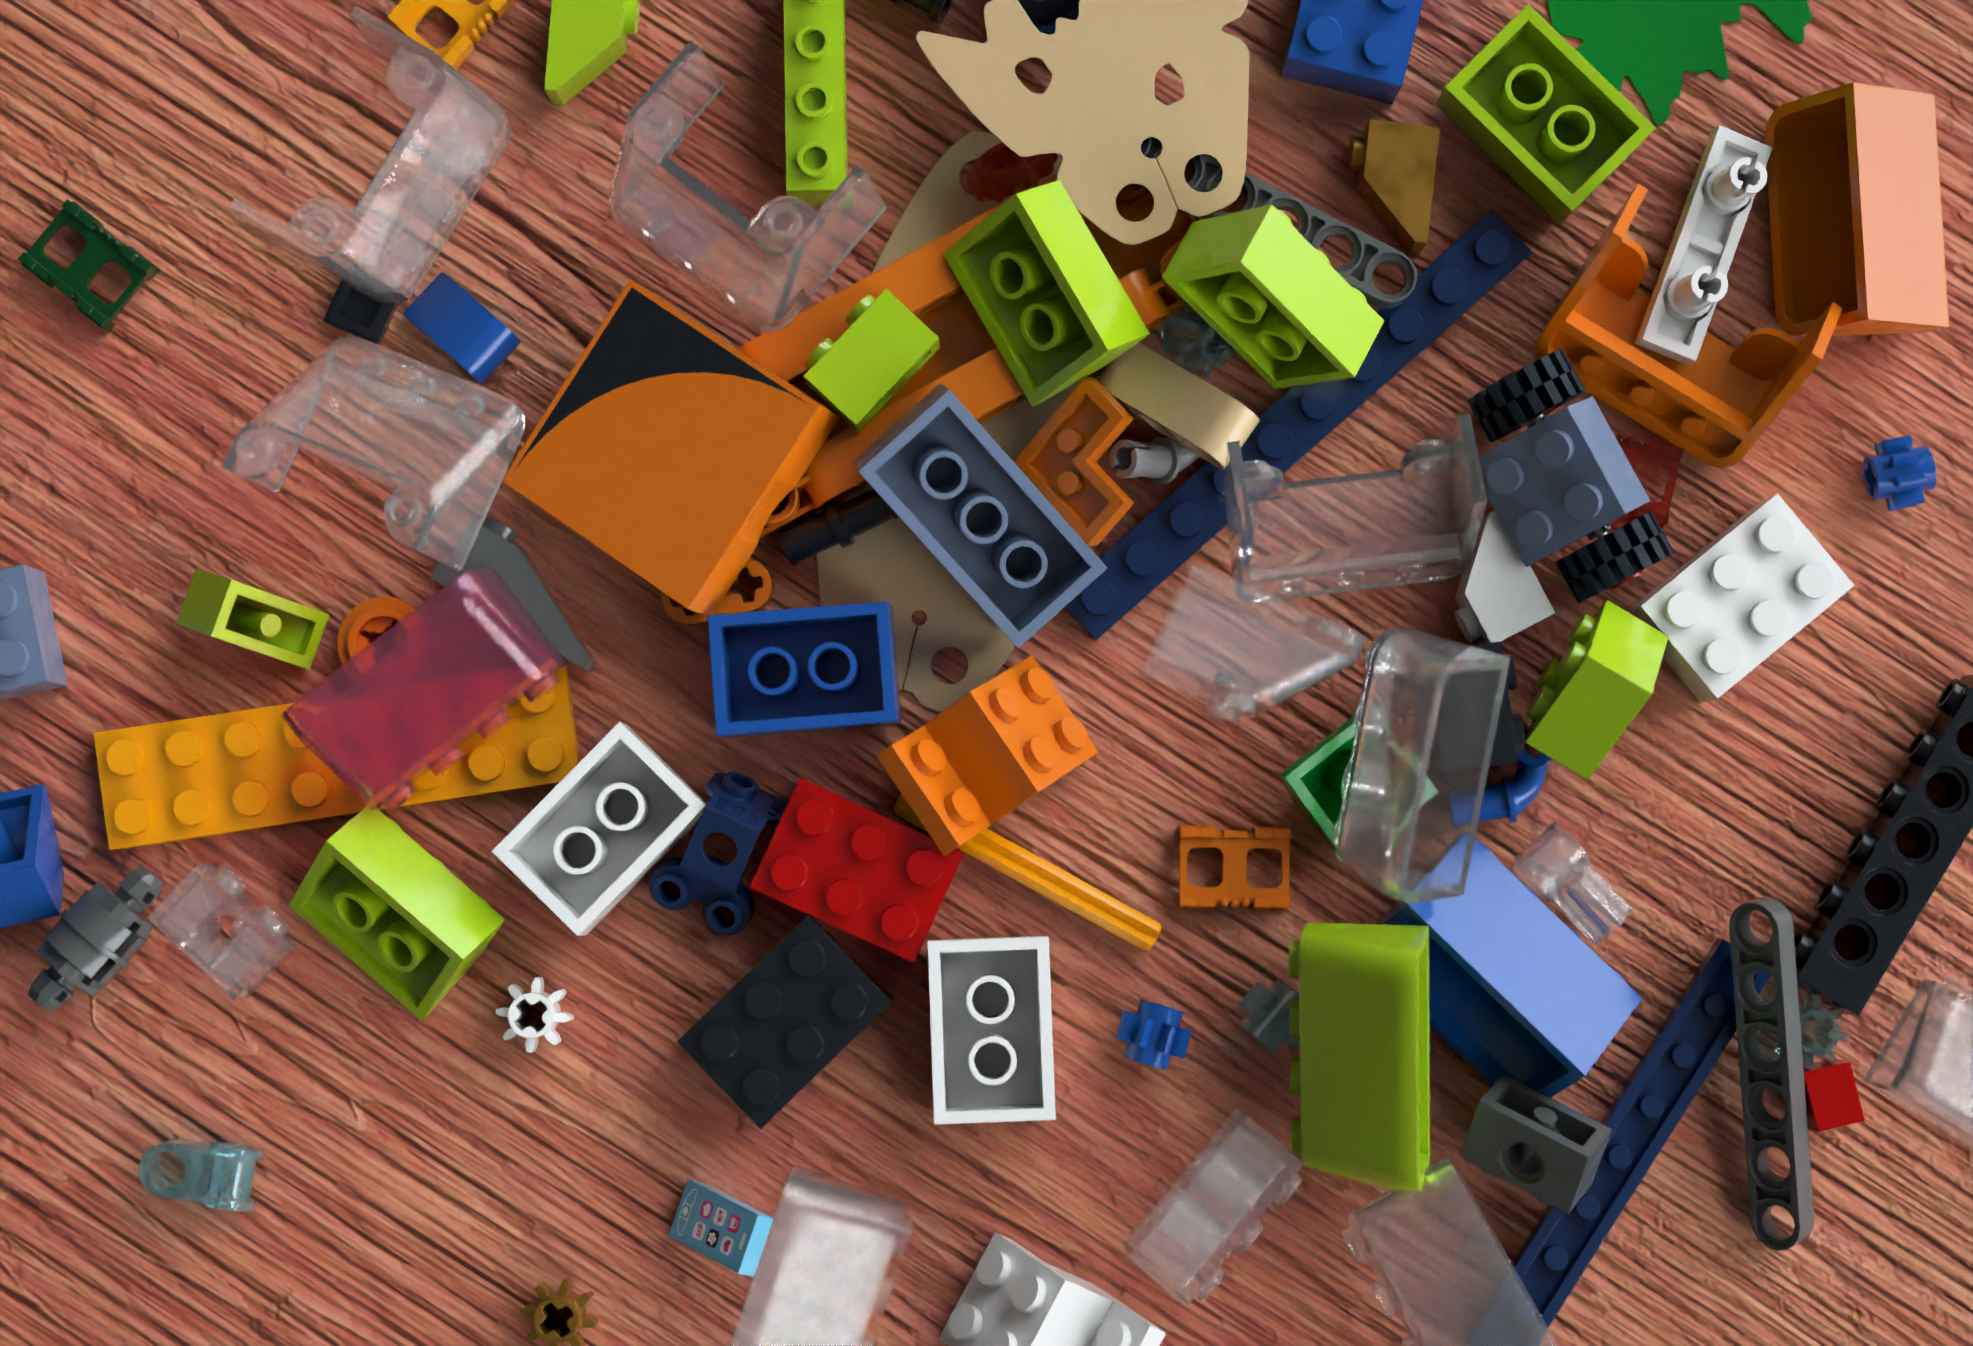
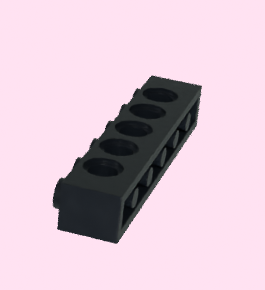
M1973 674L1961 677L1960 681L1955 678L1945 687L1936 703V709L1941 711L1930 730L1925 728L1920 731L1910 744L1905 758L1911 761L1899 781L1897 779L1891 780L1881 792L1875 804V809L1880 811L1870 830H1861L1849 845L1845 853V859L1850 863L1839 881L1831 880L1820 893L1814 909L1819 914L1809 931L1802 930L1794 937L1798 987L1841 1014L1860 1015L1973 827V753L1970 756L1965 755L1959 749L1956 740L1957 733L1963 725L1968 726L1973 731ZM1933 775L1942 779L1947 791L1944 802L1938 807L1930 802L1926 794L1927 782ZM1903 825L1911 828L1916 836L1915 850L1908 857L1903 856L1898 851L1895 843L1896 834ZM1874 875L1878 876L1886 887V897L1883 903L1876 908L1870 905L1865 897L1866 883ZM1843 926L1849 927L1856 938L1855 949L1847 958H1842L1834 947V937Z

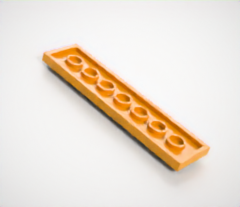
M564 662L93 733L108 848L112 851L355 815L369 803L381 811L558 784L580 762L567 664Z

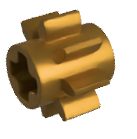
M566 1277L562 1281L559 1290L552 1292L550 1287L544 1282L540 1283L536 1287V1293L542 1301L540 1305H525L521 1310V1314L533 1318L534 1328L529 1332L526 1339L532 1341L540 1336L543 1340L549 1342L548 1346H561V1342L566 1340L569 1341L571 1346H583L585 1344L584 1339L578 1329L580 1327H595L599 1321V1318L586 1314V1304L593 1297V1292H585L580 1296L572 1291L571 1277ZM552 1304L557 1309L564 1308L567 1305L572 1310L573 1315L567 1321L568 1328L562 1322L555 1326L549 1322L547 1317L554 1310Z

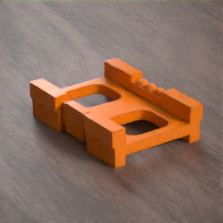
M1179 826L1178 908L1214 909L1216 903L1220 907H1227L1229 903V906L1234 908L1238 905L1247 908L1252 903V910H1288L1290 908L1291 829L1289 827H1252V833H1247V831L1239 830L1216 832L1215 826ZM1192 848H1217L1221 851L1222 881L1218 886L1194 887L1189 884L1187 880V855ZM1251 849H1276L1280 852L1281 883L1277 887L1254 888L1247 883V854Z

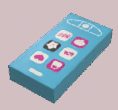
M688 1179L668 1236L738 1274L754 1277L774 1218L704 1182Z

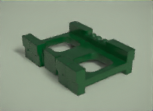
M67 199L62 205L63 209L27 253L23 252L18 260L48 286L53 288L55 285L74 300L79 311L109 333L115 326L113 320L149 276L153 279L160 269L131 246L127 247L80 205ZM67 225L71 226L86 239V247L69 267L61 268L45 255L44 249L57 231ZM113 261L129 272L132 280L116 302L106 304L90 291L89 285L107 262Z

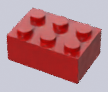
M800 778L750 888L914 963L965 853L955 849L944 856L931 837Z

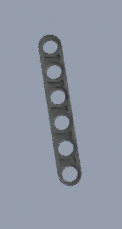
M1154 137L1147 138L1142 142L1141 151L1145 157L1150 159L1156 158L1161 154L1162 144ZM1201 154L1189 160L1193 167L1194 175L1187 184L1192 189L1198 192H1208L1219 185L1223 172L1217 159L1211 155ZM1245 172L1242 190L1246 195V205L1240 211L1271 204L1278 210L1289 211L1298 221V232L1317 250H1319L1320 243L1328 237H1338L1346 241L1351 248V260L1343 267L1333 268L1351 287L1359 290L1366 297L1368 303L1383 309L1394 308L1402 304L1415 289L1417 282L1416 267L1412 260L1404 253ZM1220 209L1201 217L1208 219L1231 213ZM1382 264L1396 266L1404 276L1403 290L1392 295L1381 293L1373 284L1372 274L1374 269Z
M1761 897L1743 903L1734 910L1730 917L1729 933L1751 1224L1753 1232L1760 1242L1768 1248L1779 1251L1787 1250L1809 1237L1814 1227V1208L1793 922L1791 914L1785 905L1777 899ZM1754 910L1763 912L1772 923L1773 934L1769 942L1756 938L1750 929L1749 920ZM1757 970L1766 971L1776 981L1777 996L1774 1001L1763 999L1755 990L1754 975ZM1761 1029L1773 1032L1780 1040L1782 1050L1778 1060L1768 1058L1759 1048L1758 1035ZM1765 1088L1777 1091L1784 1099L1786 1112L1782 1119L1773 1117L1766 1111L1762 1101ZM1769 1147L1780 1149L1789 1159L1790 1173L1787 1177L1777 1175L1769 1167L1766 1158ZM1774 1205L1785 1208L1791 1214L1794 1221V1232L1792 1235L1781 1233L1773 1225L1771 1209Z

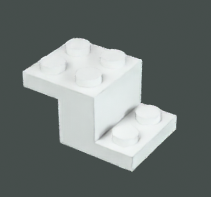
M995 1232L961 1298L951 1313L939 1340L947 1346H1160L1166 1332L1095 1284L1045 1263L1012 1239Z

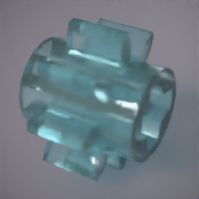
M1187 302L1184 305V313H1175L1169 316L1162 329L1161 346L1167 354L1173 356L1170 361L1198 376L1210 377L1211 366L1216 367L1224 364L1233 350Z
M1277 979L1269 990L1257 982L1240 1001V1005L1249 1012L1240 1022V1025L1272 1053L1283 1042L1292 1050H1295L1300 1044V1037H1291L1289 1013L1291 1001L1299 1000V995L1280 979Z
M1810 993L1805 998L1804 1008L1799 1006L1801 1036L1807 1031L1803 1024L1804 1020L1816 1021L1818 1024L1811 1031L1816 1039L1814 1042L1801 1040L1803 1068L1810 1069L1812 1066L1814 1055H1818L1825 1062H1836V1056L1832 1049L1836 1046L1838 1040L1845 1041L1850 1039V1035L1839 1030V1025L1836 1021L1844 1012L1842 1008L1831 1007L1824 1011L1820 1010L1821 996ZM1781 1043L1775 1048L1777 1054H1781Z

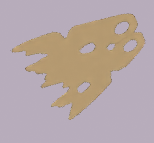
M992 0L984 7L987 41L985 43L927 31L917 33L916 39L936 72L966 107L1008 148L1020 157L1049 153L1062 155L1063 159L1057 173V180L1061 181L1076 209L1106 234L1124 244L1136 245L1164 234L1170 230L1178 209L1197 217L1205 216L1229 206L1241 193L1247 161L1250 51L1242 40L1223 32L1222 28L1224 25L1242 16L1248 5V0H1079V16L1077 20L1057 17L1055 32L1050 35L1041 33L1035 27L1018 0ZM1032 57L1043 60L1052 74V80L1045 92L1039 94L1032 93L1022 84L1015 73V66L1019 62ZM1166 64L1172 65L1181 77L1184 87V97L1170 105H1165L1157 100L1154 95L1156 73ZM1154 137L1161 142L1162 151L1158 157L1150 159L1142 153L1141 145L1145 139ZM1196 155H1211L1221 165L1223 172L1222 180L1212 191H1195L1185 180V166ZM1127 185H1143L1153 195V210L1143 221H1127L1117 211V195Z

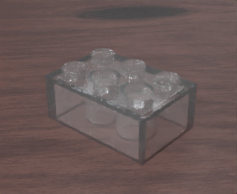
M1236 1107L1124 1242L1123 1246L1128 1258L1185 1307L1194 1297H1197L1200 1301L1205 1300L1222 1280L1225 1273L1219 1269V1266L1232 1250L1235 1249L1242 1254L1262 1231L1264 1225L1258 1221L1260 1216L1272 1202L1276 1203L1279 1207L1282 1206L1299 1187L1303 1178L1297 1172L1304 1163Z

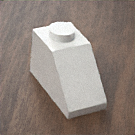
M1494 510L1480 519L1455 597L1460 609L1455 611L1454 615L1463 635L1470 643L1477 640L1479 644L1503 641L1555 614V611L1531 566L1526 567L1496 511Z

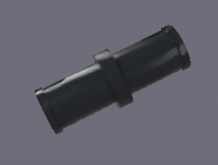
M873 489L840 505L836 501L824 505L825 512L788 529L778 531V537L787 558L795 566L800 561L837 544H840L843 548L854 544L855 536L900 517Z

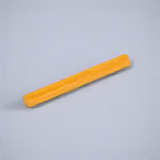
M901 793L894 806L895 814L927 832ZM988 828L957 848L1143 951H1149L1153 947L1161 932L1162 926L1159 922Z

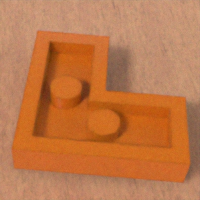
M1085 377L1013 462L1083 541L1089 546H1097L1134 504L1128 495L1097 463L1134 418L1096 378Z

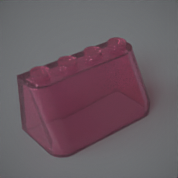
M473 568L451 581L302 696L281 717L294 734L370 810L384 806L389 813L417 793L418 790L412 783L428 770H431L435 776H438L457 763L465 755L460 746L476 733L484 740L505 726L512 719L507 710L523 697H526L530 703H533L553 689L560 682L554 673L567 663L494 568Z

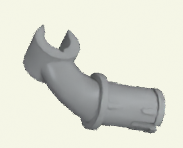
M1157 437L1150 442L1120 440L1112 447L1109 461L1112 470L1118 469L1115 473L1117 477H1147L1152 482L1165 484L1171 482L1179 471L1192 464L1199 456L1167 437Z

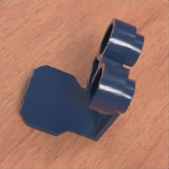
M727 772L726 774L715 773L706 784L704 790L711 799L704 807L684 857H671L664 860L652 874L649 889L653 899L666 909L679 910L685 908L694 898L704 902L703 916L708 926L717 933L733 935L741 932L746 927L755 910L752 894L746 887L741 885L746 873L744 868L765 825H778L787 804L783 799L760 789L752 778L738 772ZM721 832L729 835L737 846L736 858L730 863H726L706 854L703 843L709 834ZM672 881L676 883L680 888L681 894L674 895L668 892L663 886V882ZM717 907H728L734 913L735 919L727 920L717 912Z

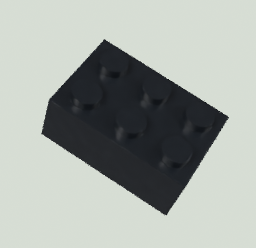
M808 915L677 1042L742 1111L762 1129L894 999L815 917Z

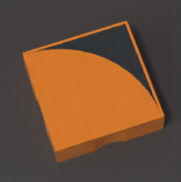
M630 279L501 481L688 610L708 616L713 615L756 549L763 528L771 513L783 498L796 487L841 416L776 373L746 356L722 340L720 336L655 293Z

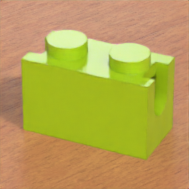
M887 289L877 299H874L870 294L864 297L846 318V322L851 326L835 343L830 338L822 341L804 363L809 368L803 376L807 381L806 385L858 434L940 348L939 337Z

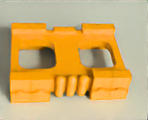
M401 0L387 18L395 28L403 32L453 74L475 49L473 41L479 42L481 40L480 33L486 34L488 31L487 25H494L493 17L496 16L500 19L515 0H484L479 5H474L468 0ZM433 8L441 9L459 25L458 32L442 49L434 48L416 33L418 23Z

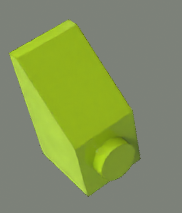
M552 0L544 90L552 105H565L626 54L628 34L637 35L639 0Z
M196 568L176 624L310 670L329 614Z

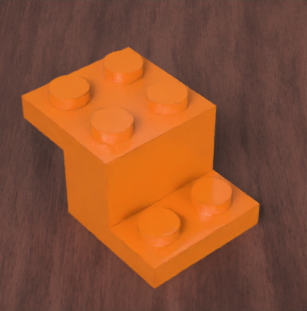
M1031 655L968 692L926 725L890 745L876 757L942 854L946 856L1007 816L1052 783L1096 755L1098 750L1089 739L1083 724L1074 717L1056 691L1051 677L1041 669L1035 658Z

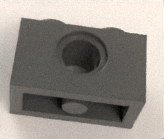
M1503 1073L1479 1100L1460 1157L1481 1167L1489 1175L1502 1178L1534 1195L1542 1203L1555 1206L1569 1214L1592 1185L1612 1129Z

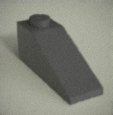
M466 516L429 578L591 672L597 662L527 553L513 544L518 533L489 516L485 518L482 525Z

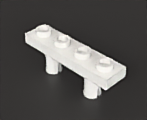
M1721 125L1711 131L1634 344L1687 366L1696 362L1716 304L1727 293V273L1755 195L1763 189L1767 182L1766 165L1773 147Z

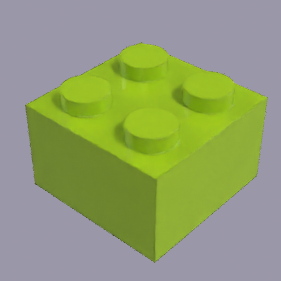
M1607 599L1594 618L1585 613L1573 628L1566 642L1571 647L1563 659L1560 660L1554 656L1536 683V687L1540 690L1526 712V716L1533 721L1525 743L1588 780L1652 695L1669 636Z

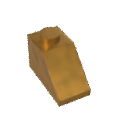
M1370 119L1362 137L1353 136L1348 171L1358 172L1356 191L1406 254L1419 256L1428 241L1440 128Z

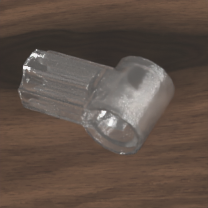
M1553 822L1511 863V866L1536 894L1547 902L1551 900L1592 944H1598L1604 938L1611 935L1626 920L1633 909L1589 864L1591 858L1581 844L1563 827Z

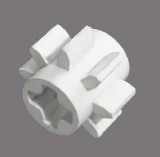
M543 977L534 978L530 993H525L516 984L510 985L508 990L515 1000L510 1007L496 1009L497 1015L508 1017L511 1026L503 1035V1039H512L518 1035L526 1038L525 1048L529 1053L536 1050L538 1038L543 1035L551 1044H559L561 1037L555 1028L559 1022L564 1023L574 1019V1015L568 1012H561L559 1001L564 998L567 991L561 989L552 994L544 992L545 983ZM526 1001L531 1005L541 1002L545 1004L548 1010L541 1016L546 1024L544 1028L539 1024L529 1027L525 1025L522 1019L528 1014V1009L524 1005Z

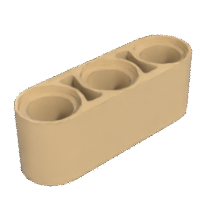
M1139 342L1109 363L1097 379L1131 416L1222 470L1227 469L1260 422L1259 418L1238 400Z

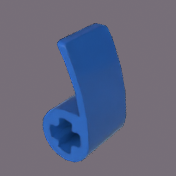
M444 272L440 273L404 312V316L433 340L481 385L521 343V340L500 320Z

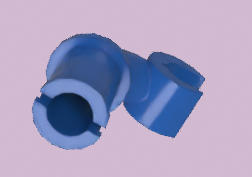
M1525 750L1517 751L1518 762L1516 763L1518 767L1511 779H1509V776H1504L1501 779L1502 783L1462 790H1450V802L1455 826L1461 827L1464 824L1508 818L1509 823L1516 822V816L1527 808L1538 795L1545 781L1547 767L1552 758L1542 753L1534 759Z

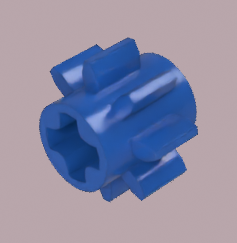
M1910 435L1882 440V443H1876L1874 445L1876 455L1865 457L1863 461V478L1870 498L1872 500L1886 498L1888 511L1914 507L1917 504L1924 503L1925 499L1922 491L1932 490L1936 485V467L1929 448L1926 446L1913 448Z
M1140 999L1136 1014L1123 1010L1116 1038L1128 1042L1124 1057L1167 1070L1171 1055L1184 1059L1192 1031L1179 1027L1184 1012Z

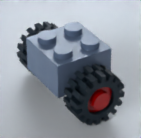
M1561 349L1511 372L1468 400L1489 442L1501 439L1525 425L1528 427L1527 430L1470 461L1469 464L1526 567L1586 535L1589 540L1597 537V540L1555 562L1579 604L1608 588L1612 590L1644 573L1642 570L1672 555L1674 551L1652 511L1608 534L1607 531L1612 529L1611 522L1650 502V499L1593 396L1567 406L1553 415L1549 414L1585 392L1564 350Z

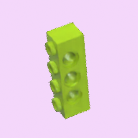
M783 0L786 192L790 206L848 205L845 0Z

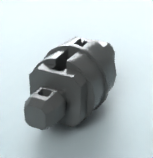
M142 865L134 869L119 883L121 887L117 892L100 881L90 891H85L69 910L65 909L62 912V918L45 936L46 941L38 948L37 952L51 966L48 970L43 969L32 983L28 996L48 1012L58 1009L74 993L72 989L75 986L94 997L103 986H107L123 967L127 968L131 964L130 959L147 941V935L155 928L141 911L145 907L149 908L161 893L164 883Z

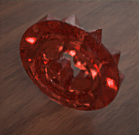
M1002 142L978 158L966 177V183L978 201L993 199L995 202H1002L1008 196L1022 192L1030 187H1037L1039 179L1047 177L1054 170L1053 164L1058 159L1057 153L1020 157Z

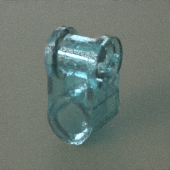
M172 1138L151 1147L143 1155L139 1164V1178L143 1186L151 1194L159 1197L197 1202L204 1206L222 1210L250 1212L254 1211L255 1200L250 1197L256 1162L263 1160L264 1149L237 1143ZM171 1151L183 1159L185 1175L181 1182L174 1183L168 1181L162 1175L160 1160L165 1152Z

